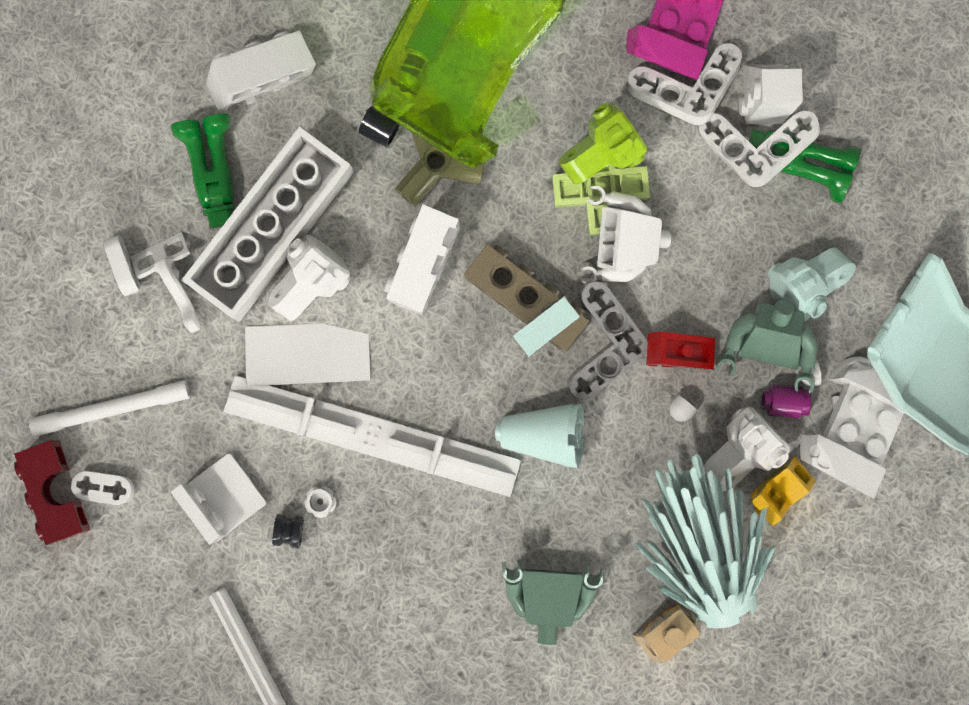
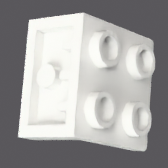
M226 454L191 482L180 484L171 491V494L209 545L221 540L267 504L265 498L232 454Z

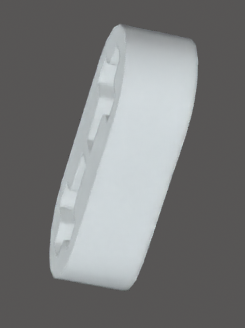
M117 235L104 240L105 252L122 294L127 296L141 291L140 283L122 237Z
M83 471L78 473L71 482L73 494L77 498L86 501L121 505L129 502L135 493L133 482L129 478L120 475ZM88 476L90 477V483L99 484L100 489L89 490L85 494V489L80 487V482L86 481ZM120 481L122 482L121 486L126 488L127 492L124 495H120L119 499H116V493L106 491V487L117 486Z

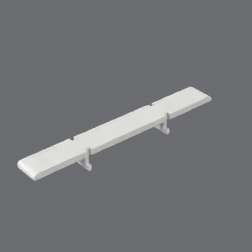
M234 376L224 408L225 413L293 432L304 436L305 430H307L306 437L511 497L521 463L519 459L448 438L444 439V437L320 400H316L314 406L315 399L269 385L246 386L245 378Z

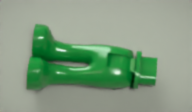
M213 114L202 119L212 158L213 168L211 170L208 169L205 159L199 121L183 120L170 125L173 136L183 142L187 148L195 192L201 207L205 209L202 212L203 216L208 217L210 229L222 227L232 215V211L236 209L235 205L232 204L234 201V187L225 147V135L231 126L229 114Z
M753 129L749 142L757 149L774 132L768 129L767 133ZM787 134L791 136L795 144L798 143L796 136L792 137V135ZM778 142L772 147L771 152L775 156H783L789 151L790 147L785 142ZM812 142L780 172L816 181L829 189L830 200L841 204L852 181V173L857 166L861 148L849 146L844 149H836ZM804 158L825 162L833 167H838L841 171L806 162Z

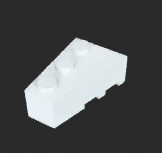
M300 30L293 33L284 31L278 33L272 40L267 42L254 41L247 44L243 50L234 53L225 51L216 55L211 62L206 85L219 113L230 114L228 107L245 100L247 105L257 101L255 95L272 89L276 92L310 76L316 63Z
M743 64L744 97L739 99V115L744 116L745 125L783 124L803 102L802 69L782 64Z
M422 204L419 215L415 216L410 227L409 234L411 235L407 246L403 245L398 255L397 263H399L396 274H391L386 283L384 292L388 293L386 298L389 302L424 315L459 233V219Z

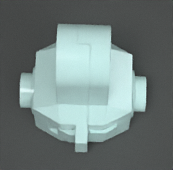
M835 247L824 251L809 261L793 257L783 264L781 262L776 263L769 270V294L775 303L779 300H788L793 303L795 310L805 314L804 321L811 317L815 319L825 312L827 308V295L851 279L856 270V265Z

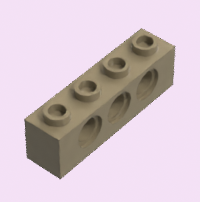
M486 244L464 273V278L526 325L560 300L559 297L562 294L549 283H546L545 286L541 285L534 279L536 274L523 264L517 267L509 261L511 255L498 245L492 248ZM506 270L511 274L512 280L508 285L501 286L494 281V274L497 271ZM524 289L533 290L537 295V301L531 305L523 304L519 299L520 292ZM574 302L570 305L580 318L549 341L563 353L567 352L589 323V320L585 318L587 312Z

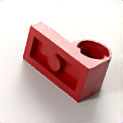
M670 332L648 333L647 366L657 367V365H662V367L714 370L715 338Z

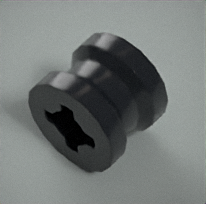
M277 514L273 528V546L290 544L292 548L299 549L302 542L304 517L296 516L294 519L287 518L285 514Z

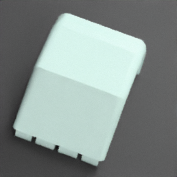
M929 253L903 292L899 302L896 303L884 322L883 328L879 330L870 344L867 357L897 408L948 446L969 456V309L964 305L943 259Z

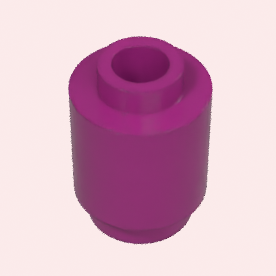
M771 384L768 391H763L762 409L767 410L768 416L801 418L802 415L808 416L811 410L810 390H803V387L799 386L797 392L794 386Z

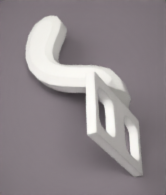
M180 232L131 256V260L138 279L153 272L161 276L182 313L186 329L194 333L200 330V321L191 300L174 272V263L190 255L185 237ZM182 241L184 248L180 252L168 256L166 248L173 243ZM149 255H153L155 263L143 270H139L138 262Z

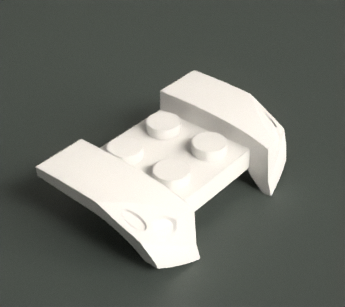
M857 356L843 360L828 377V380L844 385L823 435H801L800 456L801 460L870 498H875L886 472L882 464L904 412L894 405L870 360Z

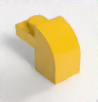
M794 456L753 490L750 494L751 502L759 516L761 511L767 508L765 519L774 526L783 519L792 504L810 492L816 479Z

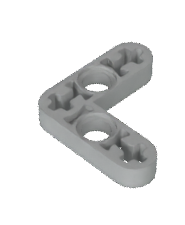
M598 281L585 283L580 289L579 300L611 343L570 375L567 381L568 390L574 397L581 400L592 398L643 358L648 346L645 336L609 288ZM590 288L601 290L599 299L603 304L607 305L609 301L612 303L611 306L604 308L599 315L596 313L597 310L602 309L595 301L588 302L587 300L590 297L588 291ZM616 311L620 314L622 322L617 329L611 330L606 326L605 319L610 312ZM628 326L631 330L625 332L627 336L632 340H639V343L636 345L637 353L633 351L626 352L625 349L629 345L624 337L620 336L618 340L615 338V336L622 334ZM606 356H611L616 362V367L610 374H603L599 368L600 361ZM591 367L594 373L602 378L600 383L594 378L588 382L587 387L589 390L587 392L582 390L576 391L578 387L576 380L578 378L587 380L593 375L588 372Z

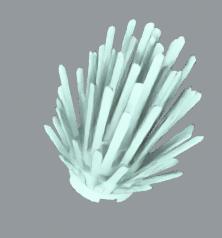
M699 454L692 456L693 468L685 470L684 474L682 472L677 473L673 459H669L667 465L670 473H665L668 487L662 472L658 468L655 473L657 484L662 493L660 495L677 537L660 505L654 501V511L650 502L644 498L642 499L650 513V522L671 551L684 577L654 542L648 540V545L662 562H659L641 543L634 544L653 563L651 564L652 566L646 565V570L666 585L659 587V591L690 609L697 622L699 620L706 622L708 628H725L739 624L740 616L749 610L753 614L758 606L756 591L776 548V545H774L767 552V546H765L759 554L767 508L761 511L759 523H756V512H753L751 515L745 561L743 563V492L739 490L736 497V491L734 492L732 487L730 469L727 467L725 479L733 550L721 481L716 479L715 474L711 470L706 474V480L702 459Z

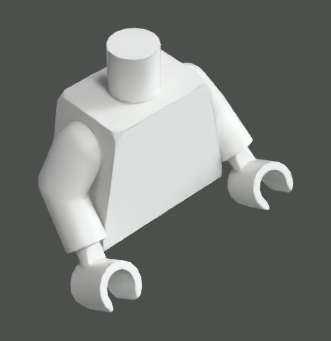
M600 186L589 187L590 189L599 190L601 197L595 202L586 199V201L592 205H599L602 202L608 203V206H603L597 260V267L602 269H596L591 263H583L580 266V270H592L593 275L590 278L580 279L584 284L589 281H596L597 279H602L603 282H628L643 272L646 266L656 264L659 257V248H668L670 246L671 234L668 230H661V219L652 217L651 209L638 197L611 191V194L605 193L604 189Z

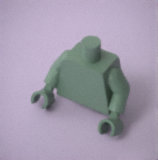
M779 300L775 305L761 303L758 304L754 312H749L733 322L724 345L727 349L716 358L717 371L719 372L722 363L729 362L731 365L729 366L728 374L729 376L734 374L736 371L735 352H738V357L798 370L800 366L802 369L796 376L795 390L798 392L800 381L807 380L810 383L809 393H811L815 385V377L811 373V369L815 368L818 341L811 327L804 324L805 314L795 310L793 303L788 300Z
M517 560V568L510 570L506 567V561L503 562L502 569L507 597L516 614L525 618L526 624L539 625L537 641L539 644L556 645L558 626L572 627L573 621L580 620L593 603L597 589L603 584L604 569L601 568L598 575H591L590 565L585 566L583 580V574L580 572L522 569L520 560Z

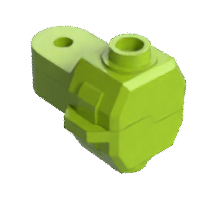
M603 103L598 106L592 113L594 117L588 120L589 135L566 151L559 159L560 166L573 184H579L588 180L609 164L624 169L627 166L629 168L635 167L644 160L647 146L617 104Z

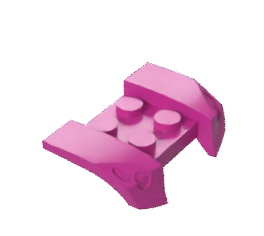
M656 0L647 26L638 24L632 29H628L626 38L627 53L698 80L708 53L706 47L723 0Z

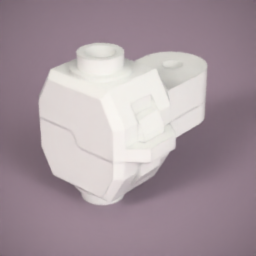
M304 235L302 239L297 238L290 244L287 250L288 255L286 257L291 269L271 292L268 306L288 320H294L316 296L332 297L337 290H343L350 281L349 269L336 252L311 235Z
M753 407L741 408L733 414L732 422L726 426L728 441L707 460L703 467L705 474L711 470L715 474L716 479L721 481L722 491H727L725 479L727 467L731 471L732 487H734L754 468L770 471L772 468H779L788 460V453L791 451L790 445Z

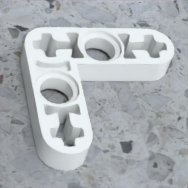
M726 43L718 46L693 88L651 68L637 67L629 74L628 91L633 97L688 123L703 125L711 119L739 71L742 52L734 44ZM727 55L732 56V60L727 62L724 71L720 69L722 58L725 59ZM643 78L647 79V84H643L641 87L637 86V81L641 82ZM714 78L719 80L722 86L717 90H711L704 85V82ZM658 84L656 94H652L653 89L655 90L656 85ZM666 90H673L678 93L679 98L669 102L664 100L661 94ZM702 97L705 98L704 109L698 113L693 112V108L698 107Z
M800 111L785 122L757 149L720 114L713 113L707 123L699 125V132L705 143L748 185L760 187L768 183L819 136L820 125L814 113ZM801 122L805 125L810 123L811 130L809 132L806 130L800 131L798 125ZM709 125L718 126L725 138L721 141L714 132L710 133ZM789 132L791 133L792 137L796 135V139L798 142L797 144L794 143L791 136L787 135ZM778 142H785L790 147L789 151L783 156H775L771 152L772 147ZM733 143H740L744 146L743 152L737 157H730L726 154L727 148ZM748 158L756 168L761 167L762 175H751L749 166L745 163Z

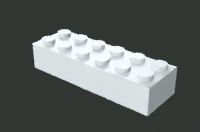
M298 127L185 274L182 281L232 319L240 322L287 261V250L290 244L295 239H302L304 235H307L353 175L354 171L351 164L304 129Z

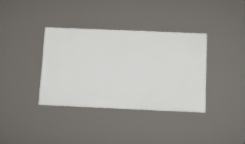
M322 323L245 327L246 386L370 381L369 334Z

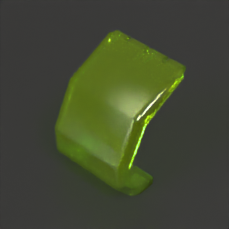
M410 0L382 52L371 78L369 92L373 107L461 163L470 167H479L496 156L499 147L498 144L482 135L485 125L516 67L561 16L565 0Z

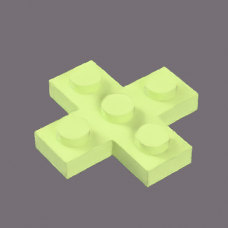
M609 164L588 180L579 184H573L566 173L552 175L555 208L586 205L589 236L600 235L603 206H608V203L605 202L599 205L588 203L586 199L595 202L601 197L599 190L590 189L589 187L600 186L604 189L605 193L611 194V191L634 195L640 200L650 199L647 166L616 169L615 166Z

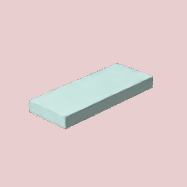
M563 297L517 332L513 338L529 357L580 318V316L566 298Z

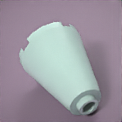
M573 403L504 416L502 422H497L496 441L501 442V447L507 450L570 468H578L581 465L584 449V438L582 439V427H585L583 405Z

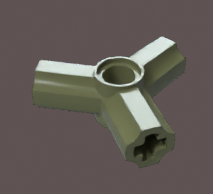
M425 113L408 121L420 160L395 187V190L407 202L417 207L441 178L481 185L485 157L446 150L434 113ZM433 156H440L445 160V164L439 169H432L428 166V161Z

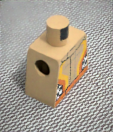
M675 601L632 636L653 662L665 663L699 637L701 627L699 621L695 620L692 612Z

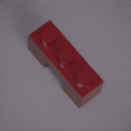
M50 440L14 453L16 458L14 469L18 478L23 480L27 490L24 494L25 501L29 509L34 511L37 519L35 530L41 541L44 540L45 546L90 531L91 529L81 500L60 504L51 495L50 487L53 479L57 475L70 470L60 440Z

